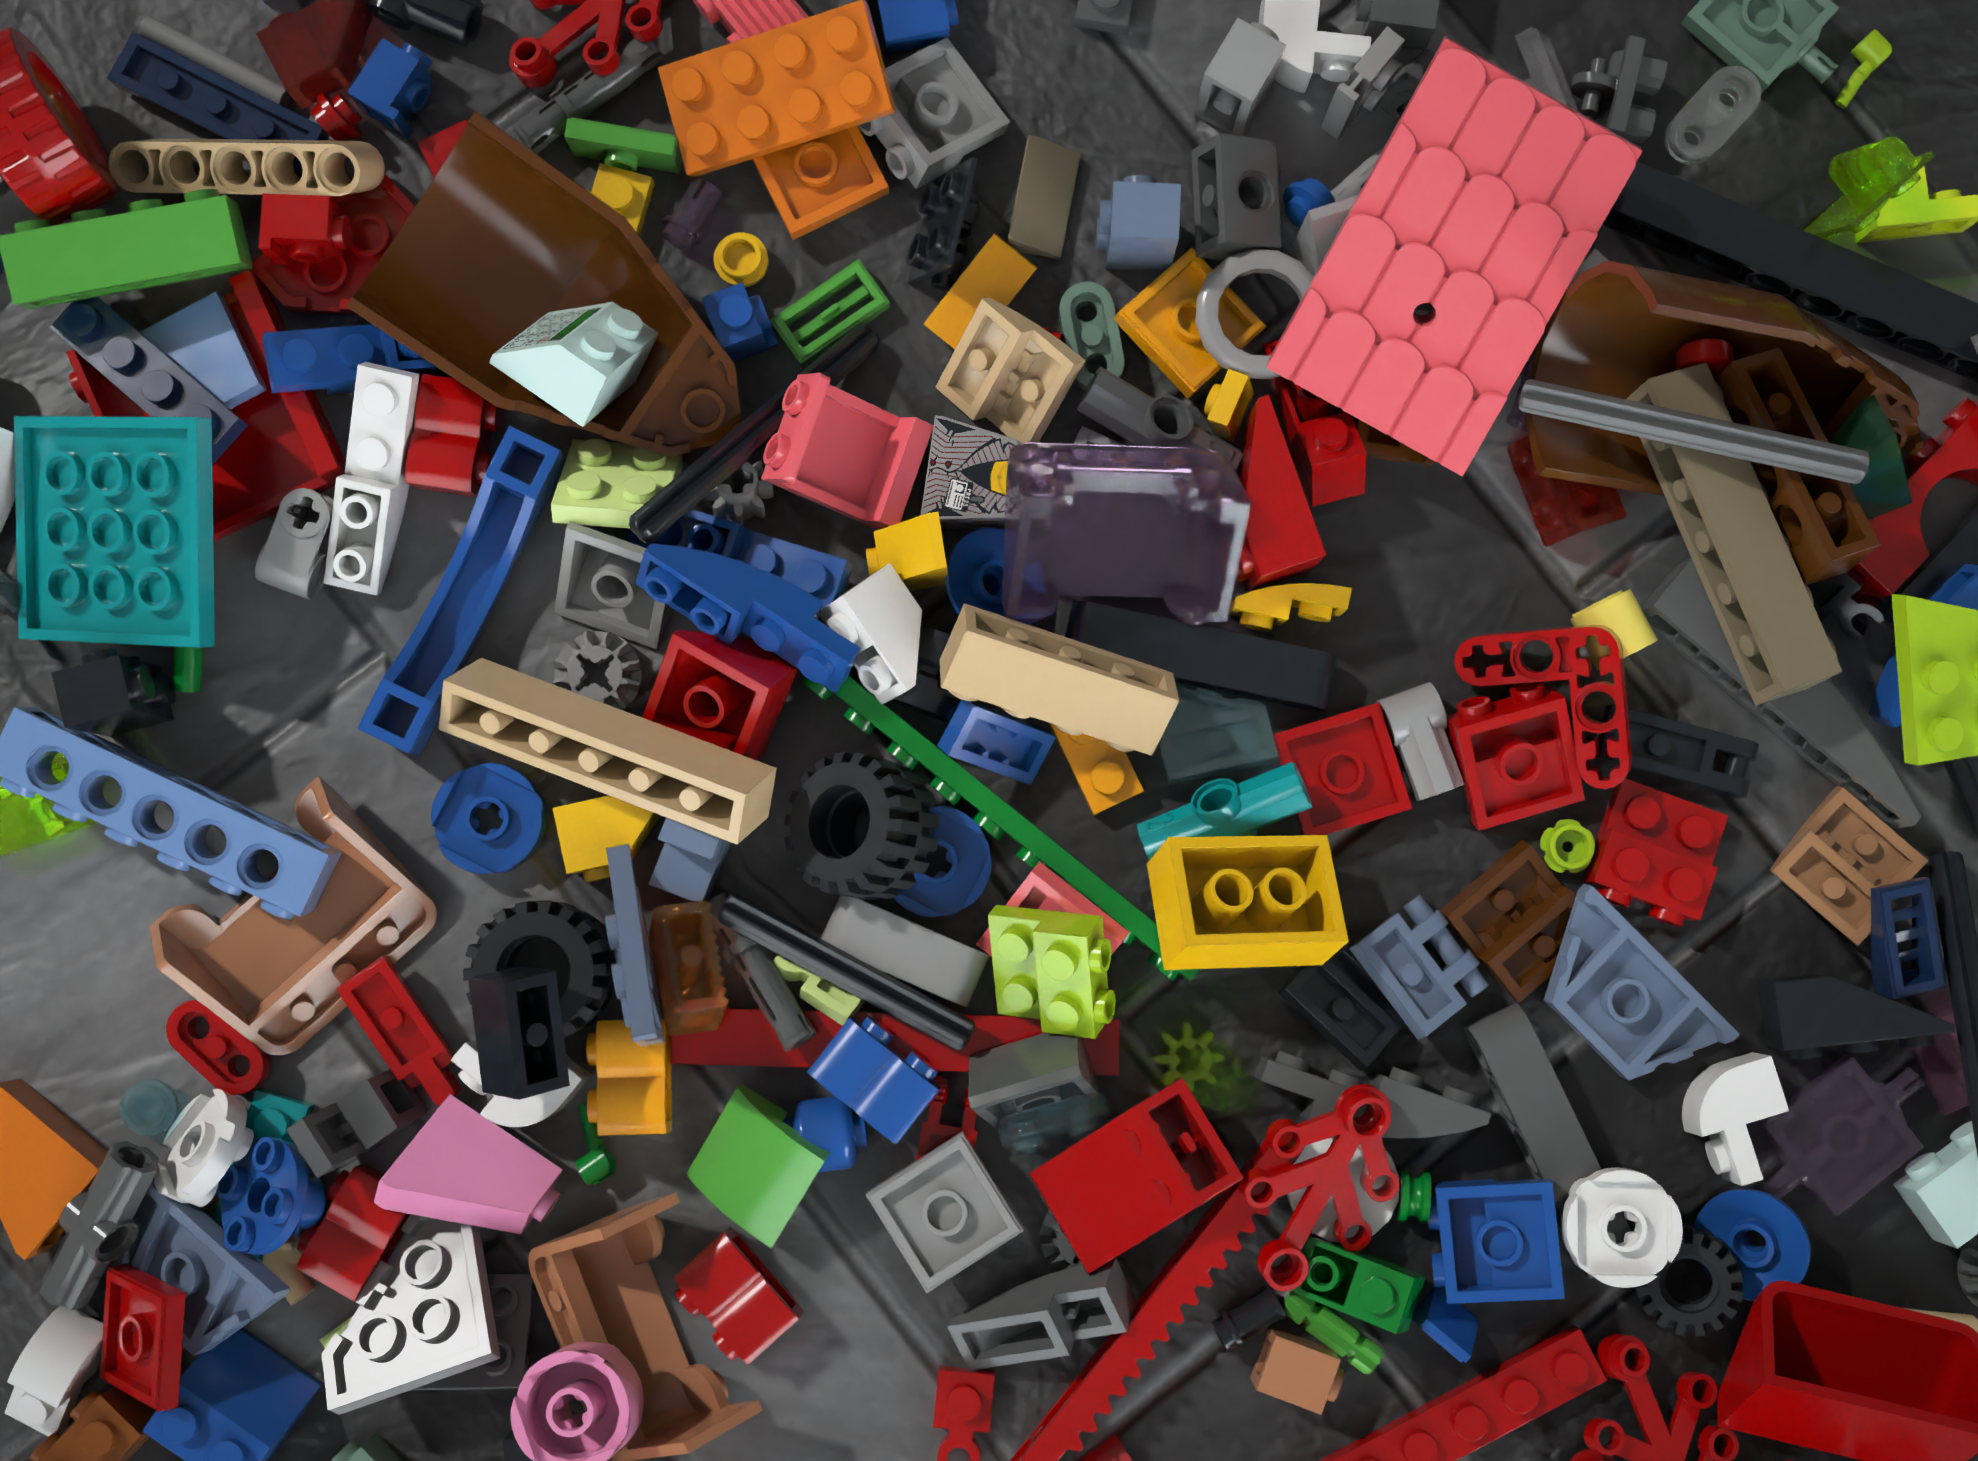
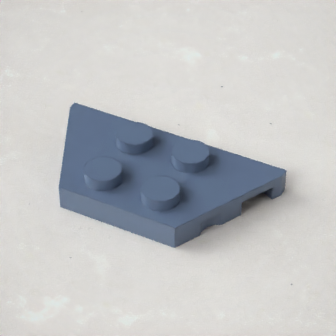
M625 844L609 847L606 850L615 914L605 916L609 945L615 954L616 964H612L611 968L617 999H621L626 1028L631 1027L634 1043L642 1047L665 1043L652 949L639 888L635 885L630 846Z
M1583 884L1578 889L1544 1001L1620 1077L1632 1080L1653 1072L1662 1063H1677L1694 1056L1693 1051L1717 1042L1727 1044L1734 1041L1740 1035L1592 885Z
M154 1179L152 1180L132 1219L139 1226V1234L133 1245L124 1253L121 1264L127 1263L186 1292L182 1346L192 1356L210 1351L287 1296L290 1287L252 1254L228 1250L224 1244V1230L199 1207L191 1203H180L159 1193L155 1187Z

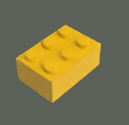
M1327 835L1168 837L1147 863L1164 970L1323 965L1349 942Z

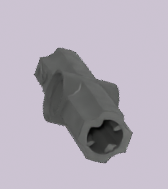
M1101 366L1093 375L1076 406L1079 412L1125 438L1127 448L1138 461L1147 465H1158L1165 462L1217 494L1227 485L1243 455L1240 453L1241 450L1194 423L1190 409L1180 399L1171 395H1161L1152 398Z
M129 1141L113 1143L90 1188L75 1196L62 1211L59 1223L66 1231V1234L42 1279L43 1285L39 1291L49 1304L60 1305L71 1311L86 1307L109 1263L122 1256L137 1239L139 1226L132 1219L158 1171L156 1165L160 1160L148 1147H140Z

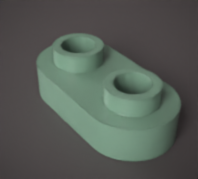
M1080 282L1072 285L1063 294L1059 306V320L1064 343L1086 360L1074 380V383L1082 390L1086 389L1094 375L1086 368L1087 362L1091 359L1102 360L1106 365V370L1121 378L1124 369V354L1118 324L1113 320L1116 316L1113 299L1103 286L1094 282ZM1081 307H1090L1095 311L1096 317L1090 322H1083L1076 316V311Z

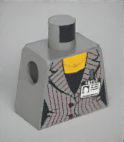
M935 415L921 515L939 512L941 529L1010 526L1013 501L1046 506L1050 473L1018 468L1021 448L1020 441L944 416Z

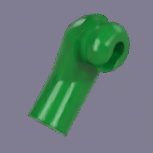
M173 646V690L184 693L202 691L203 649Z

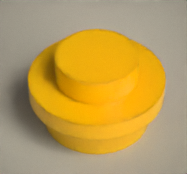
M745 232L730 234L723 238L715 249V269L719 277L731 286L743 282L744 287H750L759 282L768 269L769 258L767 250L761 240L752 234Z

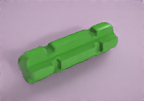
M1289 1291L1281 1303L1288 1318L1298 1325L1304 1323L1303 1328L1339 1356L1344 1357L1347 1355L1349 1363L1363 1374L1369 1375L1377 1367L1384 1353L1376 1343L1365 1335L1359 1337L1360 1332L1325 1305L1321 1303L1316 1305V1301Z

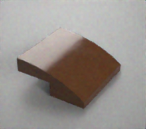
M1521 840L1440 909V911L1449 921V926L1514 1001L1520 1003L1551 976L1576 895L1571 889L1561 885L1533 846Z

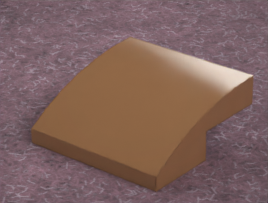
M1836 786L1793 836L1769 871L1854 945L1858 946L1871 933V888L1911 880L1928 860L1844 787ZM1891 900V906H1892V909H1893L1897 904H1895V903Z

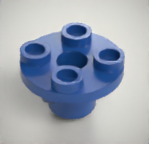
M263 1137L252 1143L247 1154L241 1160L235 1162L234 1165H230L219 1181L216 1194L222 1199L221 1219L225 1247L228 1250L245 1254L266 1255L281 1247L291 1234L296 1236L300 1230L313 1227L322 1217L327 1200L325 1186L319 1178L311 1176V1169L306 1168L303 1156L292 1142L275 1137Z

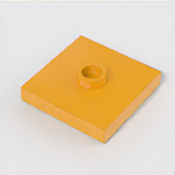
M1190 248L1125 305L1113 318L1120 328L1187 399L1223 368L1204 348L1195 324L1197 296L1207 275L1213 269L1203 258L1196 257V251L1193 248ZM1229 286L1224 290L1219 300L1218 319L1222 331L1228 340L1236 348L1243 350L1267 326Z

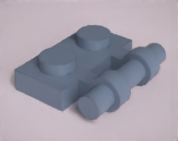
M1421 894L1403 906L1416 924L1412 929L1409 928L1400 914L1396 913L1349 948L1418 1040L1428 1036L1467 1004L1453 986L1459 981L1470 997L1477 995L1489 985L1477 969V966L1480 964L1478 959L1470 949L1464 952L1445 927L1449 921L1440 909L1433 911ZM1427 940L1446 965L1442 970L1422 945Z

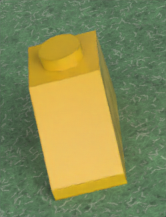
M939 512L926 513L874 531L876 547L865 549L869 576L890 563L908 590L946 585L945 576L948 575Z
M609 795L553 808L566 874H583L585 883L610 878L606 848L629 844L633 860L661 815Z

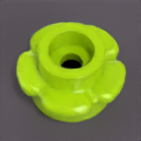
M1572 819L1559 820L1554 828H1547L1541 836L1540 848L1545 852L1544 862L1550 869L1558 873H1563L1565 870L1573 874L1581 872L1591 862L1595 851V839L1592 833L1582 827L1578 821ZM1566 841L1572 845L1570 852H1565L1562 848L1563 843Z

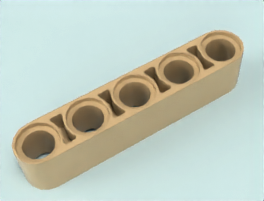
M173 138L136 140L119 143L110 153L108 163L111 177L115 183L125 191L134 193H188L202 189H218L219 194L262 195V193L342 196L375 189L380 185L385 171L381 154L371 144L362 141ZM194 156L199 163V176L196 174L193 168ZM244 156L248 159L250 163V177H248L244 172ZM295 156L302 165L301 179L298 178L294 171L293 160ZM346 156L350 158L355 169L353 180L349 179L344 169ZM143 157L148 161L149 174L144 169Z

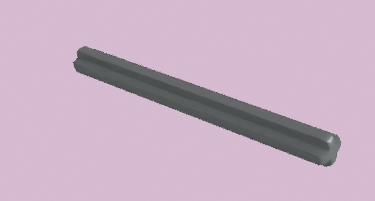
M1533 379L1525 381L1519 399V409L1522 412L1853 484L1860 483L1863 480L1869 465V453L1865 450Z

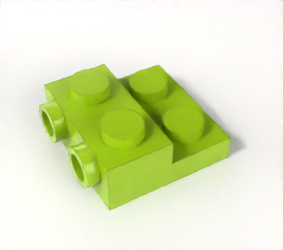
M996 905L988 914L998 1014L1040 1019L1042 1032L1096 1039L1104 1025L1112 1021L1116 1004L1114 991L1108 989L1107 971L1111 962L1112 948L1110 940L1104 938L1103 917Z

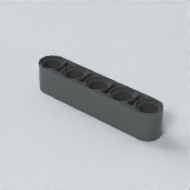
M1514 1003L1466 1026L1464 1030L1475 1058L1534 1180L1552 1179L1557 1228L1561 1234L1562 1209L1569 1197L1571 1186L1578 1179L1588 1177L1602 1169L1530 1020L1523 1009L1517 1003ZM1622 1211L1616 1213L1614 1220L1609 1221L1607 1225V1231L1615 1235L1616 1243L1624 1242L1625 1233L1631 1231ZM1578 1267L1587 1280L1593 1278V1276Z

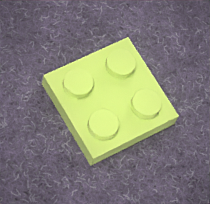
M573 439L551 502L552 522L563 524L573 522L579 525L630 529L629 519L631 515L680 475L683 466L682 454L671 457L626 443L607 442L602 439Z

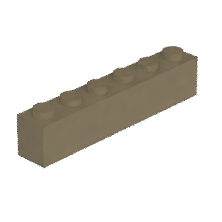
M1707 362L1650 378L1626 399L1733 422L1724 403L1723 391L1714 380ZM1640 437L1754 705L1757 706L1811 688L1841 673L1842 669L1837 660L1835 645L1825 633L1814 608L1812 593L1803 583L1791 555L1790 543L1777 524L1768 503L1767 491L1758 480L1751 462Z

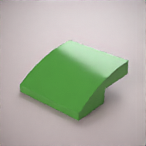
M740 1083L686 1175L722 1213L772 1249L830 1152L807 1141L795 1129L785 1124L783 1121L788 1112Z

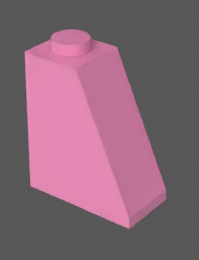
M449 1094L379 1180L374 1203L386 1210L522 1234L533 1218L542 1223L556 1205L561 1193L555 1190V1186L563 1169Z

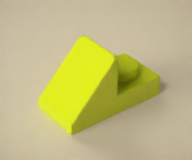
M1918 159L1897 177L1855 231L1856 243L1964 232L1978 222V195L1961 196V191L1958 189L1944 190L1929 195L1923 159Z

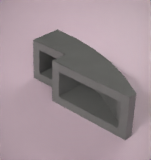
M1114 1258L1090 1274H1087L1081 1264L1015 1286L950 1318L947 1328L968 1369L976 1370L1069 1356L1075 1340L1125 1333L1128 1330L1137 1301L1117 1258Z

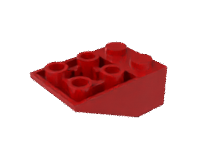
M1183 1078L1130 1108L1029 1173L1087 1274H1090L1230 1189L1244 1178Z

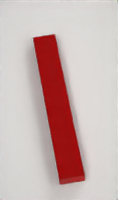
M675 1006L672 1010L671 1064L811 1067L843 1026L819 1010H802L817 1034L799 1048L785 1052L774 1029L765 1018L761 1009ZM858 1011L854 1016L861 1022L867 1016L874 1018L895 1036L889 1044L900 1054L907 1058L914 1051L938 1071L969 1072V1055L1045 1033L1042 1032L1040 1019L1008 1015L962 1014L975 1022V1029L967 1045L962 1050H956L887 1012ZM1113 1018L1109 1024L1104 1025L1096 1039L1082 1037L1095 1075L1119 1076L1120 1019Z

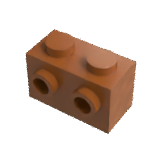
M116 1387L104 1393L95 1389L70 1412L69 1416L75 1422L61 1436L57 1431L51 1434L31 1453L29 1459L31 1461H128L150 1438V1436L142 1431L156 1410Z

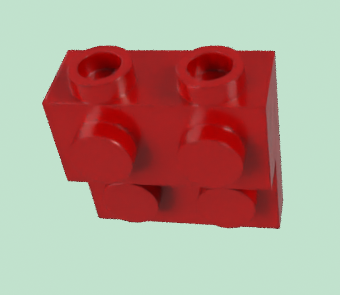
M1542 682L1519 683L1510 688L1511 697L1491 702L1490 698L1485 696L1467 698L1456 705L1458 712L1446 715L1449 743L1465 784L1464 789L1471 822L1478 831L1585 800L1581 776L1577 768L1576 751L1566 699L1551 686L1544 687Z
M1625 778L1613 789L1595 842V851L1589 866L1586 868L1582 882L1598 888L1597 891L1611 904L1628 908L1632 900L1651 907L1648 916L1666 924L1682 927L1684 920H1701L1718 867L1713 866L1712 863L1728 815Z

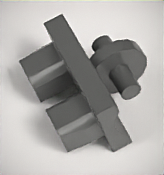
M1630 35L1626 40L1625 49L1615 51L1611 55L1610 63L1603 58H1594L1590 72L1585 71L1575 74L1571 81L1570 91L1576 97L1583 99L1582 114L1595 116L1598 112L1596 123L1631 143L1642 144L1653 132L1656 111L1632 104L1634 91L1652 96L1660 90L1665 79L1668 62L1643 52L1646 39Z

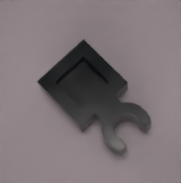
M1855 568L1846 573L1806 585L1812 593L1814 608L1820 621L1822 622L1834 612L1840 617V625L1843 632L1856 641L1864 637L1867 629L1856 618V614H1868L1880 624L1888 612L1887 606L1881 599L1870 594H1860L1858 592L1866 578Z

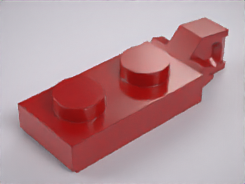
M388 955L382 956L336 988L398 1081L404 1080L411 1089L422 1084L437 1107L445 1101L449 1094L455 1096L462 1091L460 1084L448 1067L452 1063L451 1059L454 1057L449 1049L451 1046Z

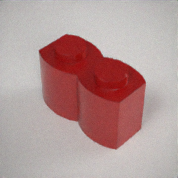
M423 374L415 405L414 430L407 453L405 483L416 489L477 498L483 477L494 457L493 453H488L492 432L500 431L504 409L496 407L454 378Z
M366 1163L354 1166L351 1172L344 1169L336 1177L327 1193V1200L332 1203L322 1222L318 1221L313 1227L306 1229L297 1245V1250L302 1252L296 1268L353 1302L358 1298L380 1261L382 1260L387 1263L395 1245L404 1233L401 1228L410 1216L407 1213L382 1209L374 1203L379 1180L383 1177L384 1173Z
M731 1226L673 1277L679 1286L675 1294L682 1306L695 1317L702 1313L716 1329L712 1337L719 1349L729 1359L735 1360L740 1357L747 1365L791 1327L804 1312L791 1293L766 1268L753 1249Z

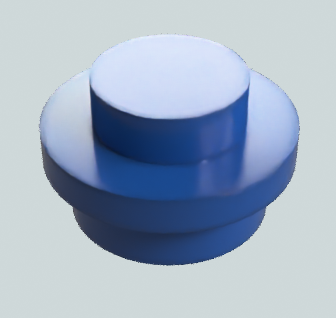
M1305 178L1302 182H1293L1283 193L1285 213L1288 219L1299 228L1309 210L1335 202L1329 189L1314 178Z

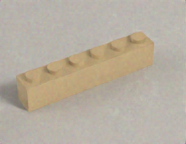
M484 658L476 660L443 680L439 720L440 731L736 845L769 816L777 771L776 767Z

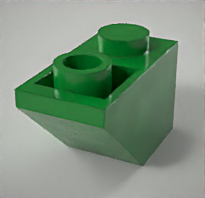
M1313 1236L1308 1237L1301 1250L1308 1261V1274L1300 1286L1290 1291L1392 1333L1398 1334L1408 1331L1426 1276L1361 1251H1349L1342 1245Z

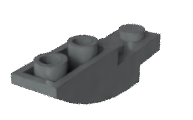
M1280 1050L1276 1060L1261 1056L1254 1075L1255 1078L1262 1082L1305 1096L1306 1099L1300 1117L1304 1120L1333 1111L1338 1098L1345 1090L1354 1085L1364 1083L1362 1079L1334 1069L1331 1070L1329 1079L1308 1072L1311 1061ZM1393 1066L1389 1077L1373 1071L1369 1085H1373L1381 1090L1388 1098L1391 1106V1122L1387 1131L1381 1137L1400 1139L1435 1137L1464 1132L1488 1125L1491 1113L1475 1107L1478 1096L1445 1085L1443 1094L1439 1095L1422 1089L1424 1077ZM1367 1103L1356 1110L1353 1118H1359L1365 1114Z

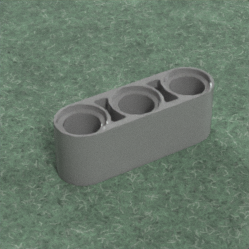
M839 895L821 937L824 941L885 973L965 1007H968L990 956L860 898Z

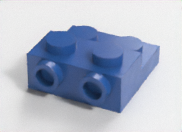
M1494 1179L1437 1182L1435 1188L1436 1195L1431 1196L1428 1226L1429 1230H1440L1442 1252L1432 1253V1267L1435 1288H1446L1447 1304L1565 1299L1552 1179L1495 1182Z

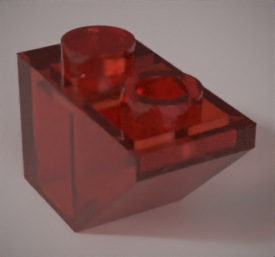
M317 0V2L296 13L288 12L275 17L267 28L256 33L285 90L302 109L318 102L317 97L322 92L331 95L350 85L373 17L365 8V0Z

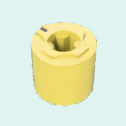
M1631 588L1624 592L1620 590L1573 614V618L1570 619L1573 626L1603 625L1612 629L1620 638L1623 658L1658 641ZM1590 635L1589 643L1584 647L1598 671L1600 670V659L1610 654L1609 645H1599L1597 636Z

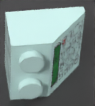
M614 302L548 312L492 354L489 363L584 427L636 382L659 333L643 323L634 312L623 309Z

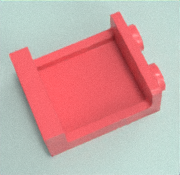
M822 373L799 374L784 394L782 409L785 412L778 432L770 438L763 455V461L766 466L761 479L872 528H886L900 523L934 425L917 417L900 418L830 385L831 378Z

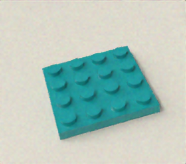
M14 416L19 639L195 648L215 647L212 418Z

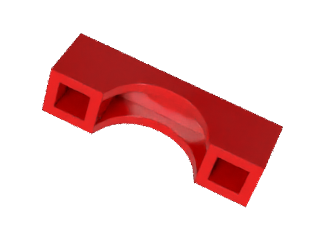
M1966 397L1954 406L1942 419V422L1947 426L1936 439H1933L1931 436L1925 438L1924 445L1917 454L1910 458L1908 455L1905 457L1904 460L1910 466L1898 478L1893 474L1887 477L1867 497L1873 504L1864 513L1881 545L1853 567L1866 578L1862 588L1858 590L1861 594H1870L1879 599L1893 594L1930 556L1922 537L1920 516L1926 496L1937 482L1945 479H1955L1978 486V400L1972 402Z

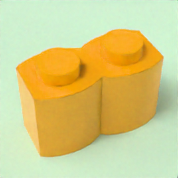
M662 1018L665 1043L642 1047L634 1043L631 1027L626 1028L624 1020L597 1021L596 1032L588 1033L586 1045L587 1062L589 1066H596L597 1089H589L587 1117L589 1123H597L598 1136L667 1134L672 1131L671 1018Z

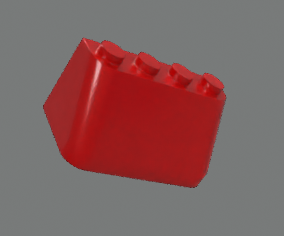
M1774 1281L1768 1284L1754 1299L1718 1391V1427L1861 1461H1968L1978 1454V1333L1970 1326L1958 1321L1790 1281Z

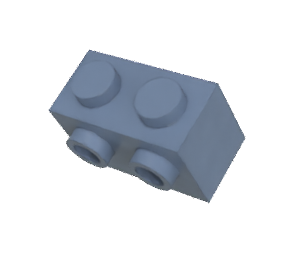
M1131 175L1125 177L1123 181H1113L1110 200H1100L1099 217H1097L1096 251H1106L1105 269L1165 271L1172 265L1179 241L1181 184L1157 183L1156 178L1148 175Z

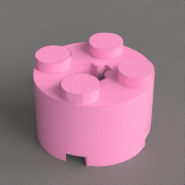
M578 1342L551 1353L531 1366L522 1378L523 1380L519 1385L511 1407V1425L515 1439L524 1454L531 1460L607 1461L627 1444L641 1425L644 1394L636 1369L617 1347L607 1343ZM574 1399L577 1401L583 1400L587 1411L585 1413L583 1411L573 1413L570 1408V1402Z

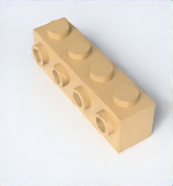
M965 603L939 660L941 688L947 689L955 697L971 702L981 700L999 706L1005 712L1017 718L1026 719L1033 717L1054 724L1059 730L1070 735H1081L1083 733L1105 740L1110 746L1123 752L1135 750L1152 756L1180 701L1172 672Z

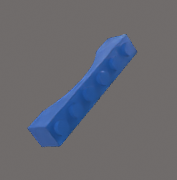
M509 425L483 477L467 525L443 578L410 638L383 676L357 727L358 730L408 754L421 756L440 718L443 680L466 666L562 473L566 458L561 450Z

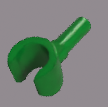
M586 1102L578 1105L586 1144L590 1152L575 1162L584 1182L588 1185H597L613 1175L617 1164L613 1154L603 1144L602 1137L598 1136L597 1123H589Z

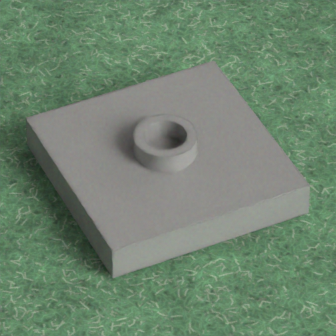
M963 1131L866 1192V1197L926 1293L1024 1231L1020 1221Z

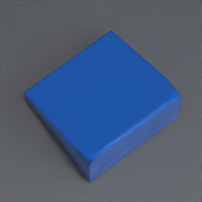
M1434 1286L1415 1308L1412 1320L1459 1362L1464 1361L1466 1363L1472 1355L1478 1331V1320L1462 1304H1447L1446 1291L1442 1287L1435 1288Z

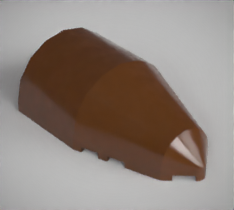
M474 111L468 120L467 127L424 195L346 307L496 407L510 411L517 410L548 419L552 423L566 427L568 425L601 434L602 437L671 457L689 453L694 449L715 445L742 422L736 368L733 360L624 215L479 112ZM614 302L621 308L634 312L643 323L659 333L636 382L584 427L489 363L492 354L548 312Z
M1608 260L1581 273L1565 291L1537 343L1529 379L1627 399L1648 379L1676 371L1675 354L1680 347L1691 341L1708 338L1727 341L1734 348V361L1780 347L1829 443L1867 451L1869 453V465L1906 450L1910 458L1917 454L1924 445V440L1919 432L1917 418L1920 416L1919 404L1912 390L1902 378L1784 296ZM1526 413L1528 437L1539 476L1665 496L1640 437ZM1869 468L1867 469L1865 477L1871 474Z

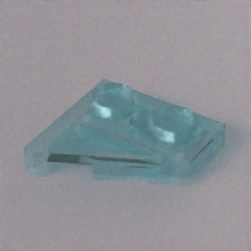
M1176 686L1180 701L1158 743L1168 785L1277 761L1278 753L1264 703L1243 698L1227 699L1218 692L1198 687L1194 691Z

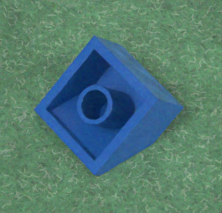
M242 1327L210 1351L199 1355L180 1377L178 1408L160 1412L156 1411L142 1432L184 1461H272L324 1383Z

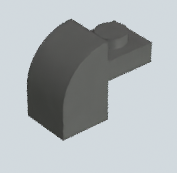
M391 1069L367 1079L337 1102L301 1118L286 1130L296 1144L298 1152L303 1156L316 1178H319L331 1171L337 1172L365 1156L428 1113L415 1090L411 1089L404 1080L398 1081Z

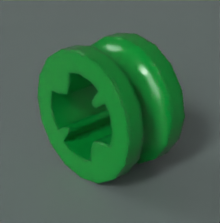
M1400 1170L1399 1201L1396 1205L1397 1220L1406 1222L1409 1216H1415L1419 1223L1427 1224L1431 1207L1430 1173L1421 1172L1420 1176L1411 1177L1408 1170Z

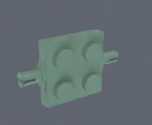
M1700 0L1680 23L1761 94L1781 72L1793 67L1797 62L1819 80L1821 84L1839 66L1814 45L1818 40L1822 27L1839 9L1831 0Z

